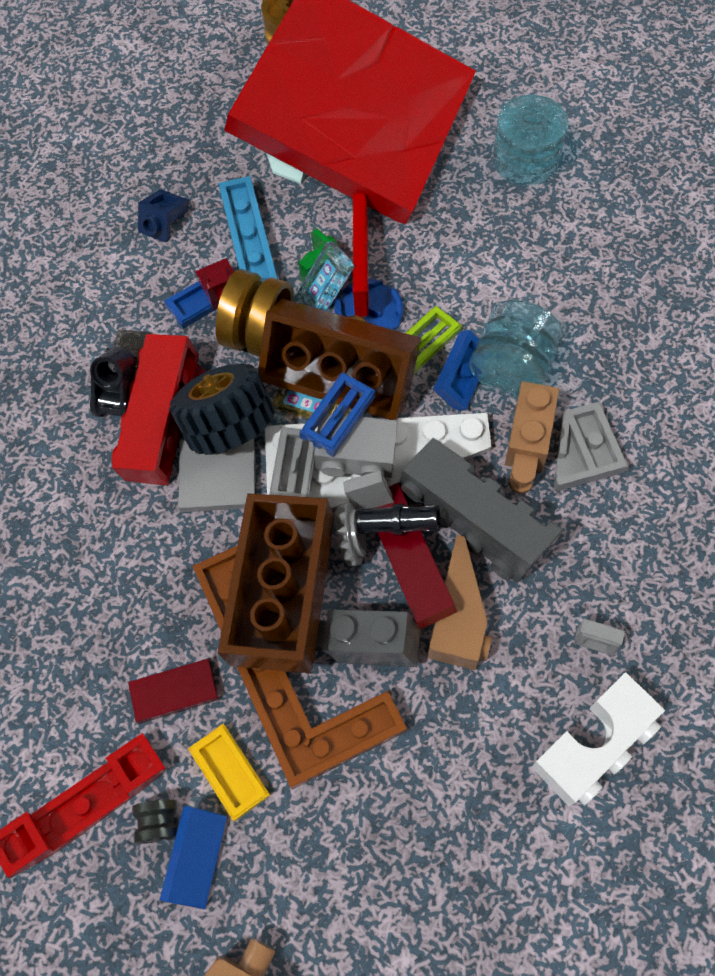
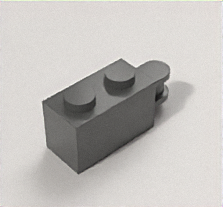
M328 610L327 621L320 620L315 651L325 652L338 663L417 667L421 630L416 624L415 619L408 612Z

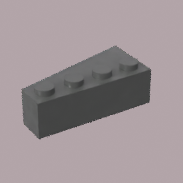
M433 437L402 469L400 478L402 490L415 502L421 500L426 506L438 505L441 514V526L445 528L450 526L458 534L465 536L468 549L475 554L480 552L492 562L490 564L491 568L502 579L508 581L512 578L518 583L548 550L563 529L552 521L545 527L532 516L535 513L534 508L522 500L518 504L510 502L505 498L500 484L490 477L478 479L473 475L475 470L472 464Z

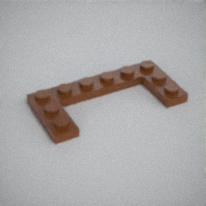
M237 546L192 566L221 631ZM237 667L292 790L407 732V727L388 691L311 728L285 671Z

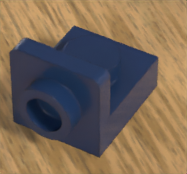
M160 189L138 202V232L166 243L170 239V223L188 212L189 199Z

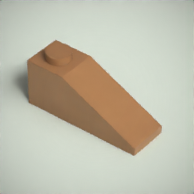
M457 535L445 584L458 612L435 622L428 658L476 670L479 659L487 661L492 637L485 635L487 618L465 536Z

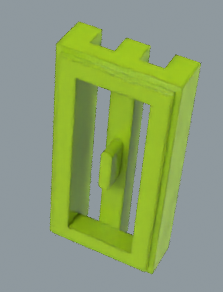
M438 306L431 309L406 332V334L417 336L436 318L441 320L431 331H428L421 337L420 351L445 327L449 326L441 336L417 357L414 373L462 330V325Z

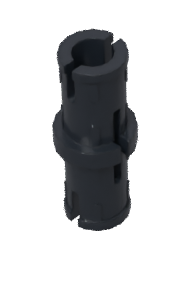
M401 503L393 504L390 508L358 509L357 529L360 534L393 532L395 536H404L405 532L440 531L441 514L438 505L404 507Z

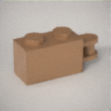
M521 382L504 464L505 466L512 467L509 486L517 494H525L530 491L536 472L542 473L548 456L559 388Z

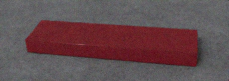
M396 483L389 487L392 491L394 502L373 509L390 508L393 504L401 503L404 507H409V504L399 484ZM378 532L420 630L458 612L422 532H405L404 536H395L393 532Z

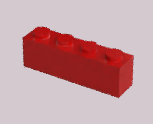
M146 334L143 348L139 350L135 380L131 382L129 387L130 399L127 411L122 415L118 445L113 449L111 457L112 469L125 481L166 486L169 484L181 433L169 410L170 402L182 387L193 380L199 353L188 336Z

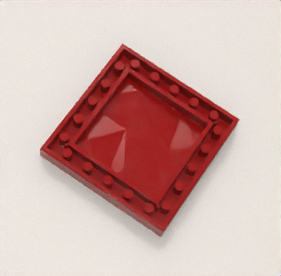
M293 0L230 109L224 131L353 198V193H365L368 207L396 222L406 224L417 204L476 70L397 26H393L390 22L350 0Z

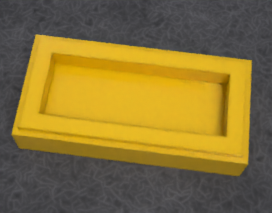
M224 723L188 748L234 822L271 796Z

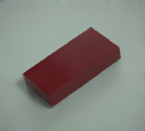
M209 659L128 682L135 721L138 724L219 700Z

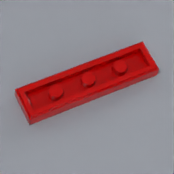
M353 193V299L355 317H367V314H369L368 214L365 193Z

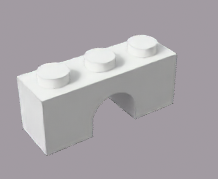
M626 672L589 708L604 725L606 737L602 747H585L566 731L531 766L569 807L578 800L585 806L603 788L597 780L608 769L615 775L632 758L627 749L637 739L644 745L661 728L655 720L665 709Z

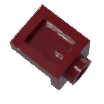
M227 258L195 271L197 280L213 310L218 308L223 289L228 279L235 272Z

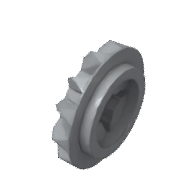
M350 502L341 504L336 509V517L334 519L336 525L335 534L338 540L337 546L340 547L341 557L348 566L361 565L363 556L366 555L367 551L366 534L358 532V510L354 509Z

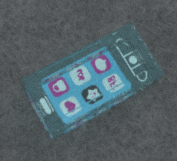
M326 242L296 293L295 297L301 304L327 311L354 269L355 265L336 242Z

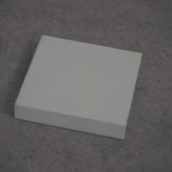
M255 438L234 449L205 455V453L197 454L190 450L185 440H180L179 511L196 512L244 509L247 493L256 494Z

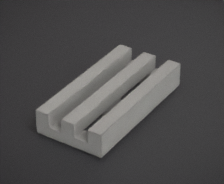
M281 427L269 495L310 497L315 467V446H313V442L310 440L301 494L295 493L304 441L300 438L299 432L301 429ZM289 437L295 438L287 490L282 492L280 491L287 445Z

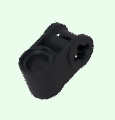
M113 347L96 358L90 366V411L95 417L107 414L121 416L122 418V415L127 411L130 399L129 387L131 382L135 380L136 364L131 352L125 348ZM108 362L116 366L118 373L110 369Z

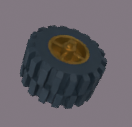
M250 364L226 365L201 374L175 394L169 407L190 450L197 454L205 453V455L225 452L250 441L267 427L274 418L273 414L275 413V408L257 369Z

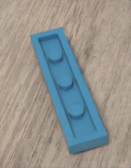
M248 176L218 183L239 269L258 273L262 277L263 282L271 277L277 279L251 177Z

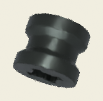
M154 800L132 806V816L137 819L138 829L133 834L134 844L160 842V840L175 839L178 827L173 822V814L177 810L176 800Z

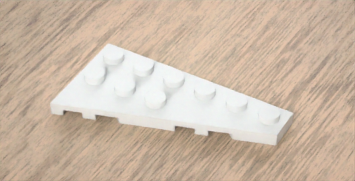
M476 413L398 418L392 478H385L389 487L396 483L400 485L402 469L433 437L465 460L489 452L491 450L488 414ZM305 424L273 425L265 428L267 495L270 493L281 427L302 429ZM289 437L280 486V491L282 492L287 490L295 438ZM309 440L307 442L303 441L295 493L301 494ZM314 467L310 497L327 498L331 509L335 510L341 504L350 502L345 494L343 482L360 477V475L345 473L343 476L333 477L323 474L322 471H317Z

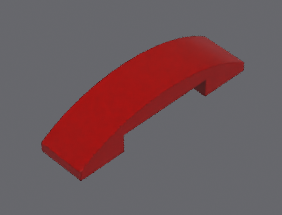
M143 733L105 758L107 763L37 811L32 814L26 811L0 829V866L7 878L10 879L72 843L144 790L166 770Z

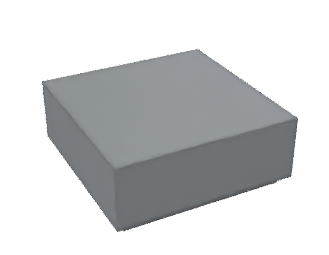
M375 471L343 482L345 494L354 509L376 508L394 502L392 491L381 471Z
M583 619L577 628L574 642H576V645L612 656L622 646L625 631Z

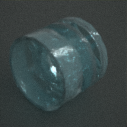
M522 95L511 99L501 108L497 118L496 140L492 155L493 166L501 177L514 184L530 186L546 182L556 174L560 165L563 152L562 147L565 143L569 126L567 113L562 106L544 96Z
M508 300L498 303L491 310L483 329V335L478 340L476 349L470 358L469 368L473 376L482 385L494 390L496 387L501 388L507 394L517 398L522 381L544 385L551 368V362L555 359L564 335L561 323L547 310L526 301Z

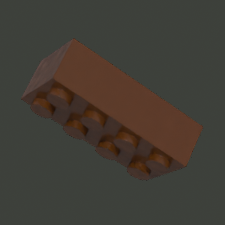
M281 299L266 311L258 374L262 382L323 400L343 372L375 390V398L365 413L389 420H397L408 401L422 338ZM349 386L345 387L335 401V404L339 405L351 389ZM359 393L349 408L353 409L363 394Z
M247 493L217 652L230 666L312 674L335 519L327 498Z

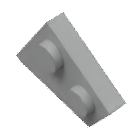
M600 402L564 411L561 419L554 480L555 491L625 473L628 465Z

